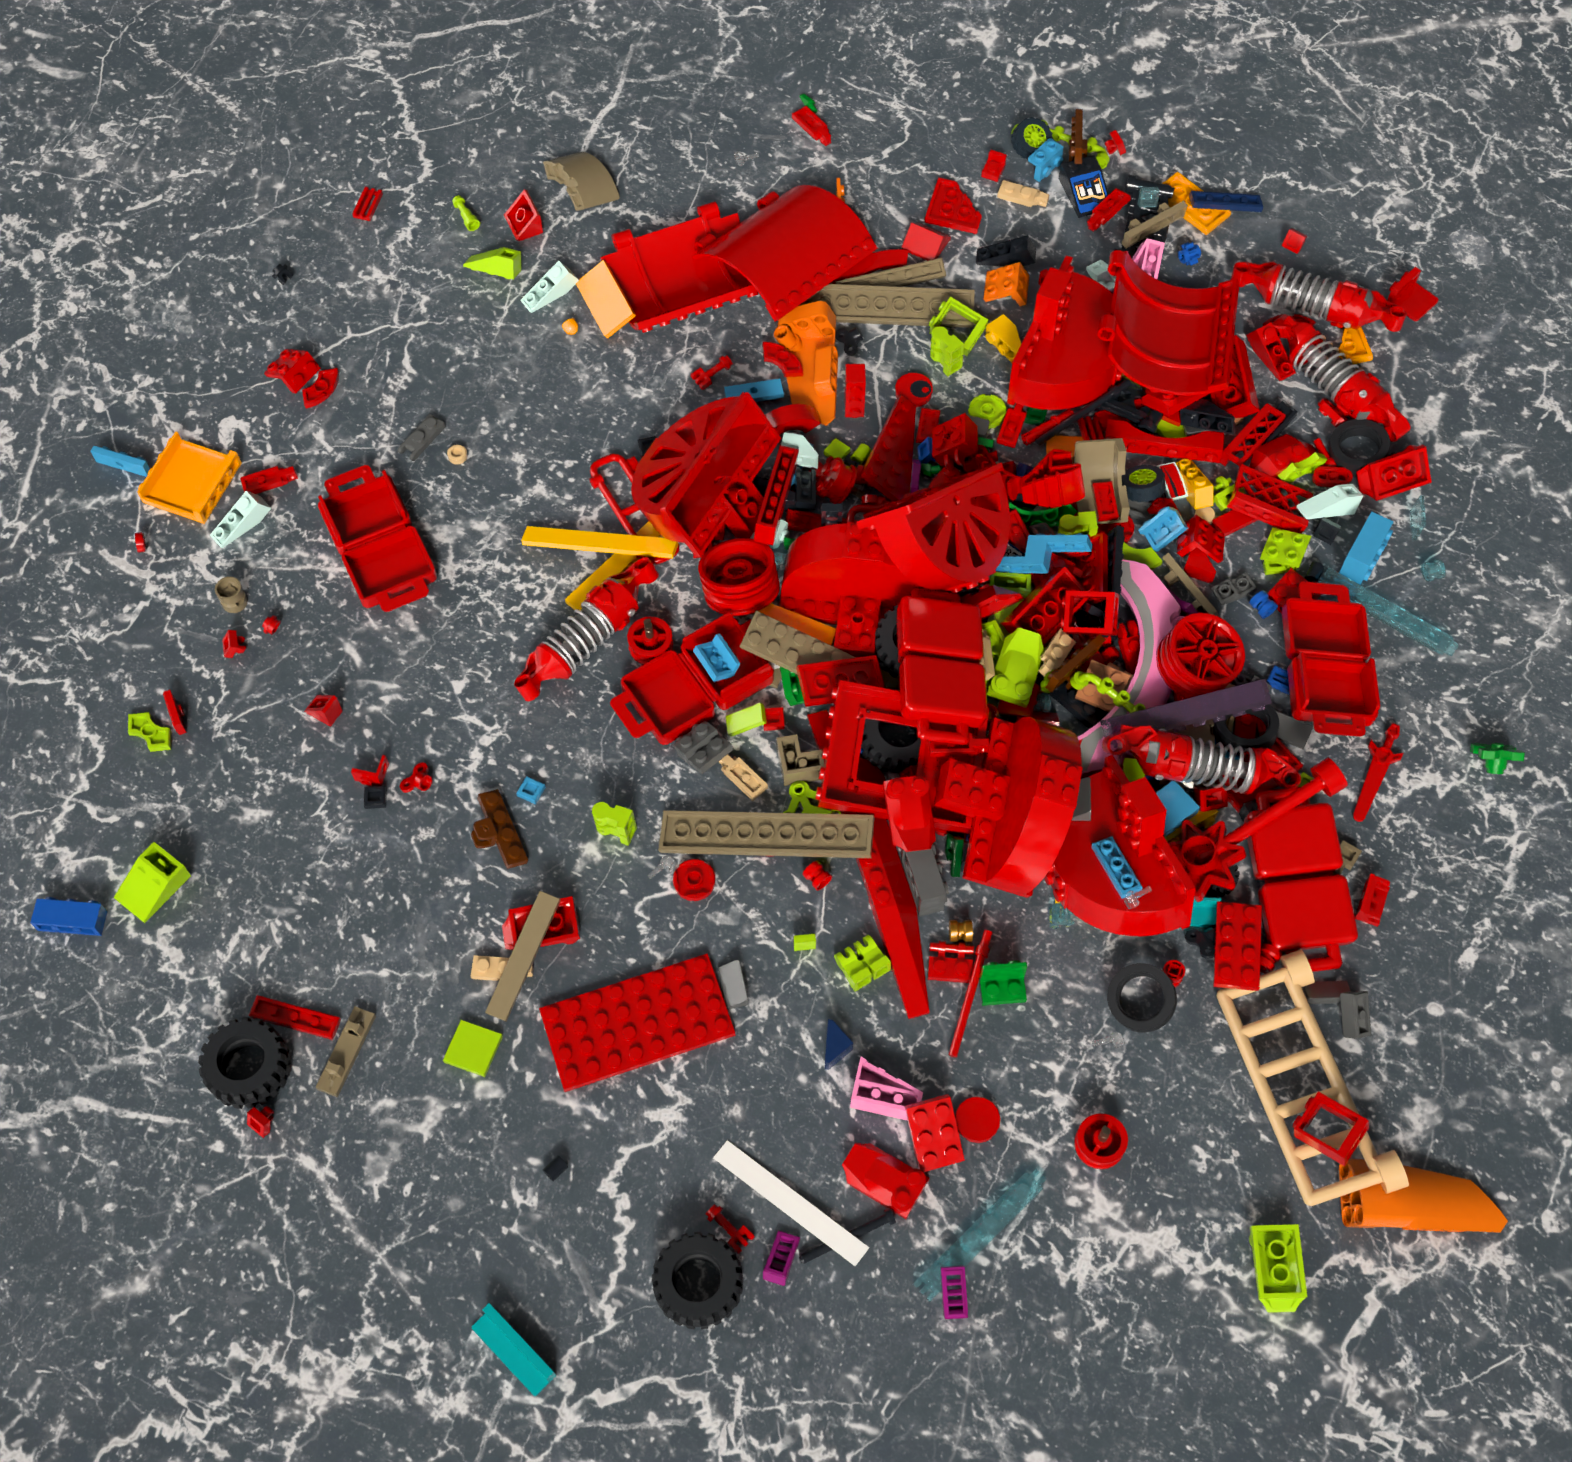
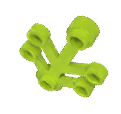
M796 781L790 786L789 794L792 800L788 810L783 813H795L799 803H801L803 807L802 813L841 814L838 810L830 811L811 805L808 798L816 800V791L810 790L806 782ZM798 788H803L802 792L796 793V790Z

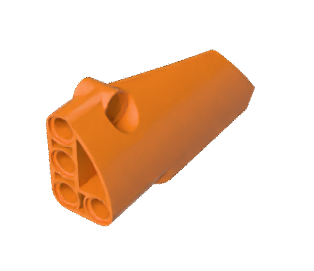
M816 301L798 306L779 319L777 328L774 331V337L779 345L784 346L786 350L796 355L803 368V377H786L792 404H806L814 407L821 424L827 426L835 419L838 352L835 347L837 317L826 302Z
M1350 1158L1345 1166L1339 1164V1180L1342 1181L1368 1172L1369 1169L1365 1160ZM1405 1165L1403 1167L1408 1178V1187L1386 1194L1379 1183L1340 1196L1342 1222L1345 1227L1402 1228V1230L1500 1233L1508 1222L1493 1201L1471 1180Z

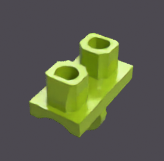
M1223 476L1216 478V485L1213 486L1214 491H1221L1213 497V504L1216 503L1221 511L1228 508V495H1232L1234 484L1229 486L1232 483V479H1226ZM1243 487L1239 488V492L1246 494Z

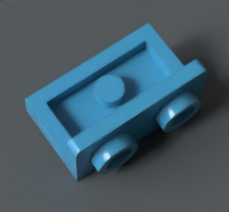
M1051 138L1028 157V162L1036 166L1034 179L1038 182L1044 177H1048L1055 167H1059L1063 161L1064 146Z
M1167 506L1159 510L1155 517L1145 521L1138 531L1140 534L1145 535L1153 550L1159 552L1186 531L1188 527L1178 510Z
M716 634L712 642L696 645L693 650L713 682L733 677L740 666L738 658L734 655L721 634Z

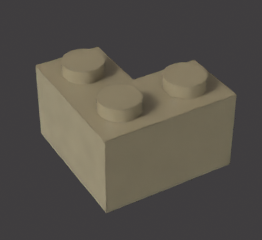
M797 734L776 738L784 786L792 785L796 781L811 782L821 780L818 779L820 767H824L825 764L824 759H822V749L801 753Z

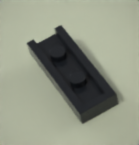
M1282 401L1276 409L1284 413L1286 417L1261 445L1276 439L1297 416L1298 411L1295 409L1293 411ZM1273 414L1267 417L1268 421H1276L1278 419ZM1265 426L1258 427L1256 431L1257 433H1265L1266 428ZM1254 438L1249 439L1250 442L1255 444Z
M796 467L795 507L815 510V469H811V472L802 471L800 467Z

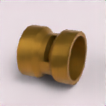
M950 920V942H957L960 939H963L965 942H972V920H964L963 922Z

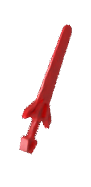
M1392 723L1386 730V739L1382 747L1378 748L1372 739L1368 745L1373 758L1353 813V818L1357 822L1365 819L1390 764L1400 761L1403 753L1393 754L1391 751L1394 740L1400 735V726Z

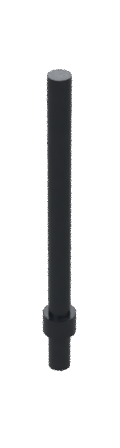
M1126 379L1117 386L1113 385L1107 390L1108 392L1038 437L1036 443L1039 446L1111 398L1115 399L1121 395L1123 390L1132 385L1131 381Z

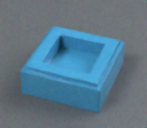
M526 776L516 794L517 797L536 805L546 787L545 784Z

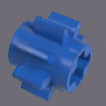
M1193 242L1182 244V250L1178 252L1180 262L1186 263V266L1198 263L1197 258L1201 257L1200 247L1197 244H1193Z

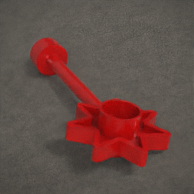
M1327 757L1310 768L1314 777L1313 780L1227 835L1226 825L1223 821H1218L1204 832L1199 830L1189 820L1182 822L1181 841L1168 842L1196 887L1195 901L1201 902L1204 899L1211 884L1230 890L1236 887L1229 867L1246 857L1244 847L1237 844L1321 790L1329 797H1332L1348 786L1345 776L1332 759Z

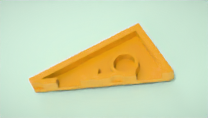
M1362 327L1357 330L1345 328L1339 353H1344L1346 359L1350 358L1352 365L1372 361L1373 354Z

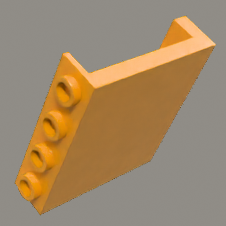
M175 431L172 438L168 440L163 452L159 454L153 468L148 471L144 482L139 485L137 493L145 504L205 524L242 462L235 451L230 450L226 455L182 440L179 433Z

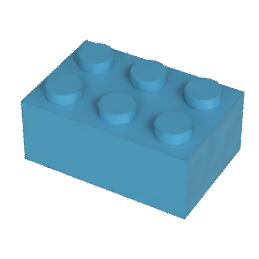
M1371 511L1350 549L1338 577L1359 587L1363 580L1368 581L1372 570L1376 566L1394 531L1390 529L1394 521Z

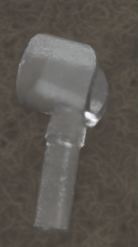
M742 152L734 154V159L739 166H743L745 161L759 157L758 153L745 156Z
M670 856L662 857L658 867L647 876L652 879L664 867L669 871L672 870L676 864L675 860Z
M1148 886L1135 893L1134 891L1127 892L1124 899L1127 908L1137 907L1140 903L1138 898L1152 891L1151 887Z
M1115 1032L1104 1039L1092 1041V1045L1098 1046L1112 1042L1114 1048H1118L1125 1044V1040L1121 1033Z

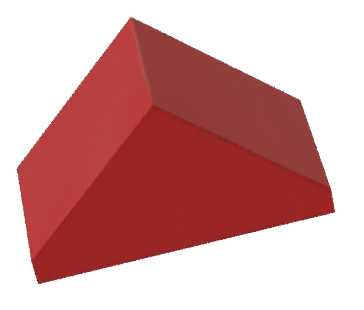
M1197 547L1190 551L1184 572L1189 577L1206 583H1212L1216 570L1207 555Z
M316 695L304 712L331 727L343 710L335 695Z
M1213 786L1194 787V801L1200 807V812L1228 807L1227 791L1222 787L1217 789Z

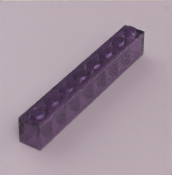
M1266 679L1100 720L1104 738L1120 732L1121 725L1131 727L1149 725L1158 730L1165 729L1167 731L1173 729L1174 732L1186 730V725L1193 724L1194 727L1206 725L1205 720L1213 719V722L1225 720V715L1233 714V717L1245 715V710L1252 709L1253 712L1266 709L1265 705L1272 704ZM1115 739L1112 740L1110 745L1113 744L1114 748H1117V741Z

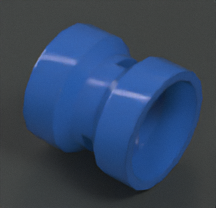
M1265 590L1258 592L1249 601V604L1258 610V614L1262 619L1270 616L1278 607L1273 600L1269 599V595Z

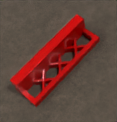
M1266 403L1223 450L1220 463L1226 466L1232 461L1240 467L1280 425L1286 415ZM1273 414L1278 419L1276 421H1268L1267 417ZM1265 426V433H1257L1256 429L1258 427ZM1254 438V445H1246L1249 439ZM1239 451L1244 453L1242 459L1235 456Z

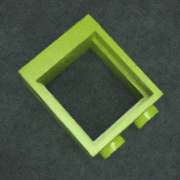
M950 297L947 302H942L939 307L940 313L938 316H933L928 325L930 326L929 334L932 333L935 327L941 325L950 309L976 324L964 343L963 354L968 356L986 329L988 319Z

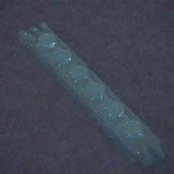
M1328 568L1318 581V583L1346 586L1349 590L1350 603L1362 604L1367 614L1440 655L1445 653L1453 656L1455 650L1459 647L1453 641L1451 635L1331 568Z
M1037 1169L1031 1174L1028 1172L1024 1173L914 1282L913 1285L916 1288L923 1282L926 1284L920 1290L922 1295L931 1289L932 1293L926 1298L929 1302L942 1291L941 1267H966L1044 1189L1041 1185L1045 1182L1046 1178L1042 1176L1038 1181L1034 1179L1040 1173ZM947 1275L946 1277L949 1280L954 1279L957 1275Z

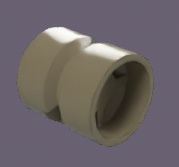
M224 577L217 582L215 593L225 611L238 613L245 609L248 599L238 579Z

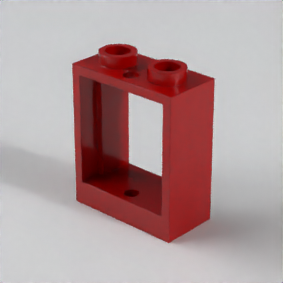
M1066 591V596H1063L1062 607L1065 608L1064 616L1061 618L1063 632L1067 634L1117 636L1118 593ZM1074 597L1106 598L1104 628L1072 627Z
M1318 1091L1315 1097L1311 1096L1308 1099L1304 1114L1302 1116L1298 1115L1292 1126L1294 1128V1137L1345 1166L1367 1133L1369 1120ZM1320 1108L1325 1109L1353 1126L1338 1150L1305 1132Z

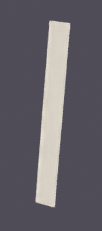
M728 1140L713 1157L717 1162L854 1266L858 1264L869 1249L867 1245Z

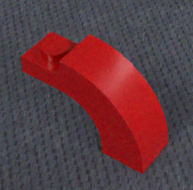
M806 404L786 405L765 414L779 435L790 430H801L807 433L821 424L816 409Z

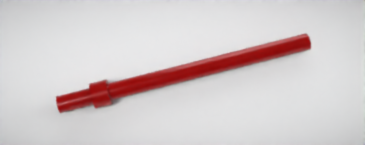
M984 930L981 943L977 946L975 952L977 957L948 1054L954 1058H957L982 966L985 958H988L990 949L988 947L993 933L990 930Z

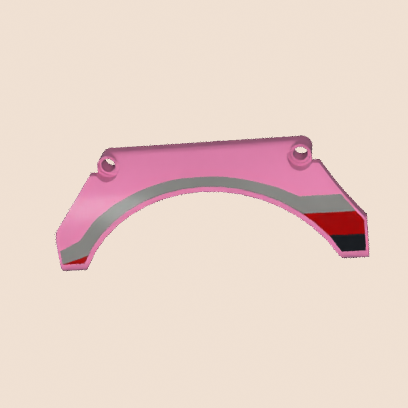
M1123 559L1121 568L1123 573L1120 584L1122 590L1120 594L1134 613L1140 633L1138 664L1126 691L1129 693V701L1133 705L1141 703L1146 707L1147 716L1151 719L1155 716L1161 718V708L1166 706L1172 689L1165 683L1159 673L1156 663L1157 648L1161 640L1184 616H1179L1181 613L1180 605L1146 564ZM1115 706L1099 723L1078 736L1083 767L1081 778L1103 771L1105 757L1110 756V754L1105 753L1102 749V741L1105 737L1120 732L1121 725L1135 727L1145 724L1139 719H1132L1129 711L1124 707ZM1114 739L1110 743V748L1112 751H1115L1118 743ZM1129 750L1120 755H1113L1122 770L1124 758L1136 759Z

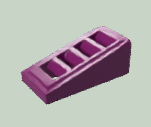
M778 1230L763 1270L764 1280L785 1286L800 1237ZM781 1241L791 1244L792 1248L780 1245L779 1243ZM777 1251L787 1253L789 1256L779 1254ZM774 1260L785 1263V1266L775 1263Z
M965 1266L941 1267L944 1319L968 1318ZM960 1275V1279L947 1280L946 1276ZM960 1285V1289H947V1286ZM961 1295V1299L948 1300V1296ZM949 1306H961V1308L949 1309Z

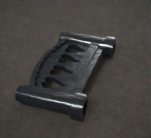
M1129 174L1125 193L1132 194L1125 232L1129 231L1128 226L1133 219L1136 218L1142 224L1146 221L1142 218L1143 216L1159 214L1157 210H1153L1144 202L1156 199L1159 201L1157 204L1158 208L1164 202L1169 206L1168 198L1172 199L1174 188L1166 184L1137 179L1135 175ZM1169 225L1152 234V240L1165 243ZM1146 238L1126 249L1122 245L1121 249L1114 248L1113 251H1128L1130 257L1133 258L1138 249L1136 246H1140Z
M1122 377L1121 380L1117 381L1115 385L1117 386L1127 378ZM1131 381V386L1123 390L1124 394H1130L1131 398L1121 402L1118 401V397L1115 399L1111 398L1099 406V408L1139 424L1137 429L1154 436L1163 416L1162 413L1147 406L1136 409L1134 399L1139 398L1142 400L1146 389Z

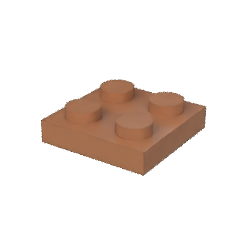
M1091 660L1086 673L1095 674L1102 680L1105 677L1112 679L1114 682L1113 689L1118 693L1125 690L1131 676L1094 660ZM1090 681L1082 690H1078L1075 696L1076 699L1109 713L1116 706L1109 695L1099 693L1096 685Z

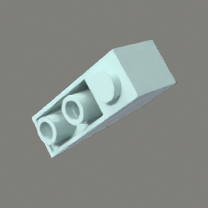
M558 261L521 299V302L533 313L567 294L579 279L567 266Z
M1354 484L1336 485L1298 504L1296 508L1306 519L1353 515L1363 495Z
M245 491L210 536L221 548H224L259 524L271 510V507L261 496Z

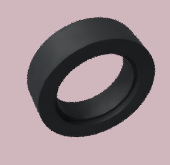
M1353 419L1346 421L1336 427L1330 438V457L1334 459L1337 467H1344L1350 470L1353 476H1357L1356 472L1367 464L1389 455L1390 437L1387 431L1378 423L1370 420ZM1364 436L1372 439L1377 444L1379 450L1368 459H1354L1343 453L1340 444L1349 437Z
M1248 695L1234 696L1225 700L1218 707L1214 720L1213 734L1217 743L1221 742L1224 748L1231 744L1234 749L1241 746L1243 751L1249 747L1271 749L1277 738L1279 717L1276 710L1263 699ZM1235 714H1251L1263 721L1266 726V732L1260 737L1253 739L1241 738L1229 731L1226 721Z
M1136 963L1122 968L1115 974L1108 987L1107 1001L1112 1015L1123 1026L1136 1032H1152L1163 1027L1172 1018L1177 1005V994L1172 981L1161 969L1151 964ZM1136 977H1150L1156 980L1163 989V1005L1156 1015L1148 1019L1130 1017L1121 1005L1123 987L1127 982Z

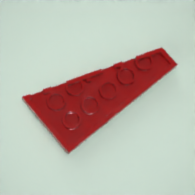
M902 395L897 398L860 474V477L891 501L903 499L904 494L910 493L916 406Z

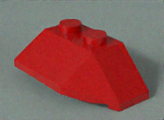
M1285 434L1259 446L1252 455L1250 468L1280 480L1278 475L1291 463L1303 461L1317 451L1313 445ZM1247 474L1248 480H1253L1251 476ZM1260 481L1264 488L1270 486L1268 482ZM1252 484L1257 491H1259L1256 484Z
M986 584L978 589V593L974 595L969 593L961 597V603L979 606L981 618L984 620L1025 598L1020 593Z

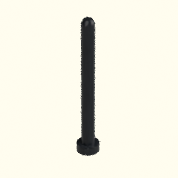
M890 1208L884 1210L883 1215L849 1231V1233L858 1238L887 1223L893 1225L896 1223V1220ZM824 1243L801 1254L799 1260L805 1264L833 1249Z

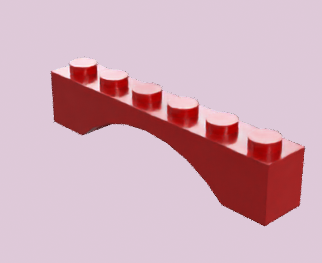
M1111 419L1107 420L1105 439L1123 438L1126 452L1214 463H1220L1223 453L1224 433L1203 431L1188 437L1165 438L1145 433L1127 421Z

